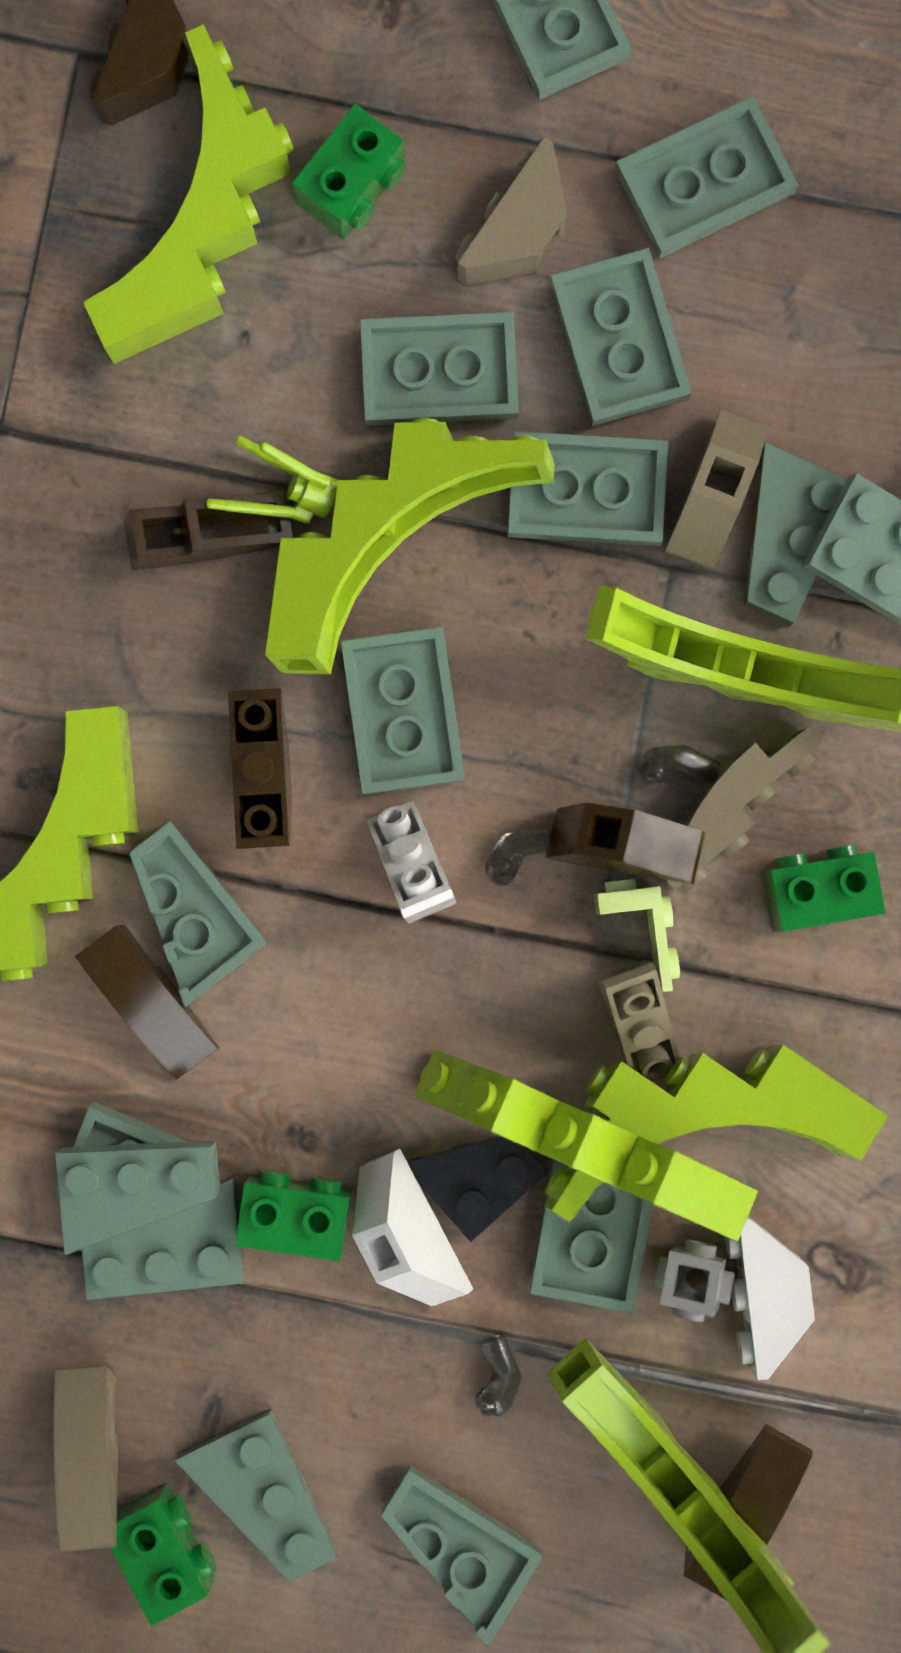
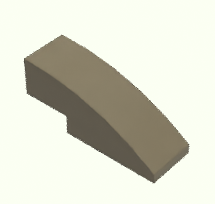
M108 1366L55 1371L54 1477L59 1548L62 1552L116 1547L119 1437L115 1433L116 1378Z

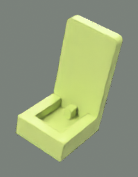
M636 879L604 882L606 893L593 894L596 915L647 909L653 963L658 973L662 992L673 991L672 979L680 978V968L676 948H668L665 928L673 927V910L670 897H661L660 886L637 889Z

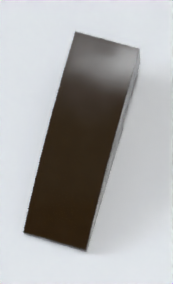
M285 491L210 497L213 499L287 506ZM210 498L187 499L179 506L129 510L124 519V527L131 569L141 570L202 562L280 546L281 538H293L290 518L209 509L206 506V501Z
M125 924L116 925L74 956L117 1013L176 1080L219 1049L190 1007H184L179 992L160 966L154 965Z
M767 1424L762 1428L720 1487L735 1513L766 1545H768L780 1524L812 1459V1449ZM686 1547L683 1576L726 1600L698 1560Z

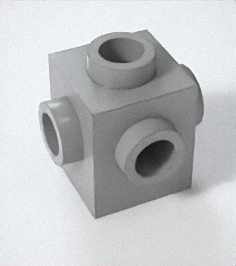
M686 1240L684 1248L676 1246L671 1249L668 1257L661 1256L656 1274L655 1288L662 1289L660 1305L673 1307V1315L688 1320L704 1321L705 1315L713 1317L719 1310L720 1303L729 1305L735 1273L726 1271L728 1258L716 1255L717 1246L694 1240ZM699 1268L705 1272L707 1277L705 1286L697 1288L690 1284L688 1273L691 1269Z

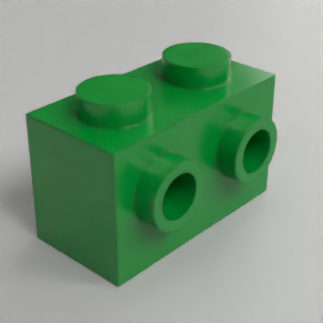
M354 104L292 182L296 204L344 240L353 228L360 230L368 222L375 209L373 202L385 188L389 191L392 190L402 178L406 170L404 140L357 104Z
M857 844L826 849L827 860L807 863L806 853L775 858L776 869L762 871L773 932H787L886 914L875 852L859 854Z
M260 1169L258 1176L250 1175L244 1183L235 1246L340 1261L344 1251L352 1189L341 1188L342 1181L335 1178L312 1176L310 1183L290 1181V1173L286 1171Z
M167 1483L117 1510L116 1547H110L151 1627L206 1598L209 1595L215 1578L214 1573L216 1572V1563L209 1547L204 1542L198 1544L190 1528L192 1518L187 1504L180 1495L173 1496Z

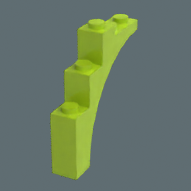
M204 24L185 32L199 74L204 109L201 151L191 188L173 224L150 254L118 282L83 302L103 347L114 364L224 314L218 296L225 294L226 291L213 264L258 244L253 225L260 223V219L249 193L292 174L288 154L294 152V147L284 124L279 122L274 125L266 107L254 112L242 85L236 88L233 87L227 73L234 69L226 48L221 40L212 43Z
M417 418L412 422L395 423L388 480L373 475H362L357 477L356 480H338L331 538L313 532L303 533L299 538H281L265 656L281 673L331 674L341 631L356 598L376 568L405 538L437 515L474 497L514 486L553 483L555 463L547 441L527 435L515 436L511 440H487L478 436H467L460 439V441H454L445 422H439L431 418Z
M598 587L594 606L589 614V625L585 639L628 659L627 666L654 679L707 686L735 700L785 706L812 720L901 732V668L834 658L749 638L672 613L616 587Z
M119 706L66 711L65 756L56 796L40 833L19 864L0 882L1 981L33 978V967L48 966L42 904H47V914L79 911L78 901L93 899L88 838H93L94 847L125 844V834L139 833L127 711Z
M784 1044L768 1046L766 1050L763 1048L759 1049L745 1069L744 1073L749 1077L746 1082L704 1053L690 1054L688 1059L683 1056L680 1057L673 1065L665 1079V1083L670 1086L667 1092L622 1061L611 1062L608 1068L603 1065L599 1066L584 1090L590 1094L584 1104V1107L601 1119L657 1144L704 1128L750 1125L769 1127L796 1135L818 1144L843 1159L861 1161L888 1117ZM561 1166L554 1173L545 1188L544 1193L550 1197L544 1207L559 1218L571 1222L603 1181L570 1166L568 1169Z
M437 1049L433 1050L428 1064L424 1067L419 1085L414 1094V1097L737 1242L758 1193L757 1190L674 1150L639 1137L604 1119L558 1101L512 1078L482 1066L479 1067Z
M586 1338L546 1373L564 1405L620 1464L688 1547L729 1602L762 1653H822L830 1645V1642L792 1587L794 1582L773 1551L735 1513L716 1482L678 1444L655 1409Z

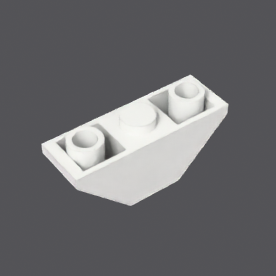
M413 800L400 806L387 808L381 814L367 819L396 900L408 924L457 904Z
M399 1148L362 1165L359 1168L352 1237L376 1283L430 1306L470 1293L473 1287L401 1149Z
M748 1216L738 1242L725 1236V1244L729 1259L736 1258L739 1279H734L731 1295L735 1311L743 1312L745 1331L737 1332L739 1358L742 1365L749 1364V1368L757 1380H767L814 1322L815 1316L809 1266L798 1255Z

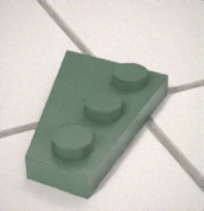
M765 442L760 460L761 473L759 490L756 495V517L753 542L750 549L744 605L791 626L794 624L816 577L815 574L803 568L802 564L847 479Z
M169 821L129 853L149 910L153 913L164 944L162 946L167 960L171 963L185 1008L190 1006L268 943L264 935L174 822Z
M216 1141L61 1147L55 1153L64 1255L216 1199L220 1193Z
M235 1176L219 1183L220 1193L216 1199L82 1249L87 1300L243 1284L245 1273L242 1247L235 1246L239 1223Z
M272 1409L177 1454L174 1461L289 1582L337 1559V1547Z
M409 1464L383 1506L381 1517L419 1564L425 1566L444 1589L445 1596L456 1609H460L475 1627V1633L488 1647L543 1558V1548Z

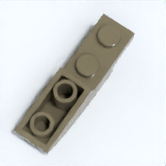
M810 726L798 731L768 757L755 742L745 748L712 781L694 805L683 824L705 833L694 884L662 879V884L668 891H674L679 886L685 892L689 891L710 873L705 867L708 862L719 853L725 859H728L750 841L745 832L754 826L755 823L742 807L747 804L752 811L777 792L771 785L785 772L791 778H794L816 760L811 751L823 741Z

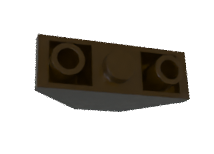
M125 0L127 7L121 23L115 22L110 31L108 39L109 55L104 69L96 71L91 83L90 96L102 123L112 126L176 96L189 62L191 51L185 34L187 32L186 25L174 0Z
M281 688L228 691L236 849L290 846L292 790L289 742Z
M585 802L557 808L545 858L552 861L694 884L705 833L701 830L637 810Z

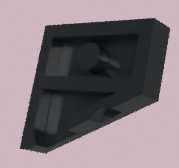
M501 1135L489 1137L488 1140L473 1144L467 1143L450 1148V1150L425 1157H414L407 1161L417 1182L470 1242L549 1173L529 1148Z

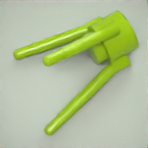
M238 436L235 440L238 446L293 476L288 487L287 499L294 501V507L210 498L206 501V506L209 509L292 518L308 525L313 514L321 518H325L328 515L336 498L338 480L311 469L267 442H262L259 445L243 436Z

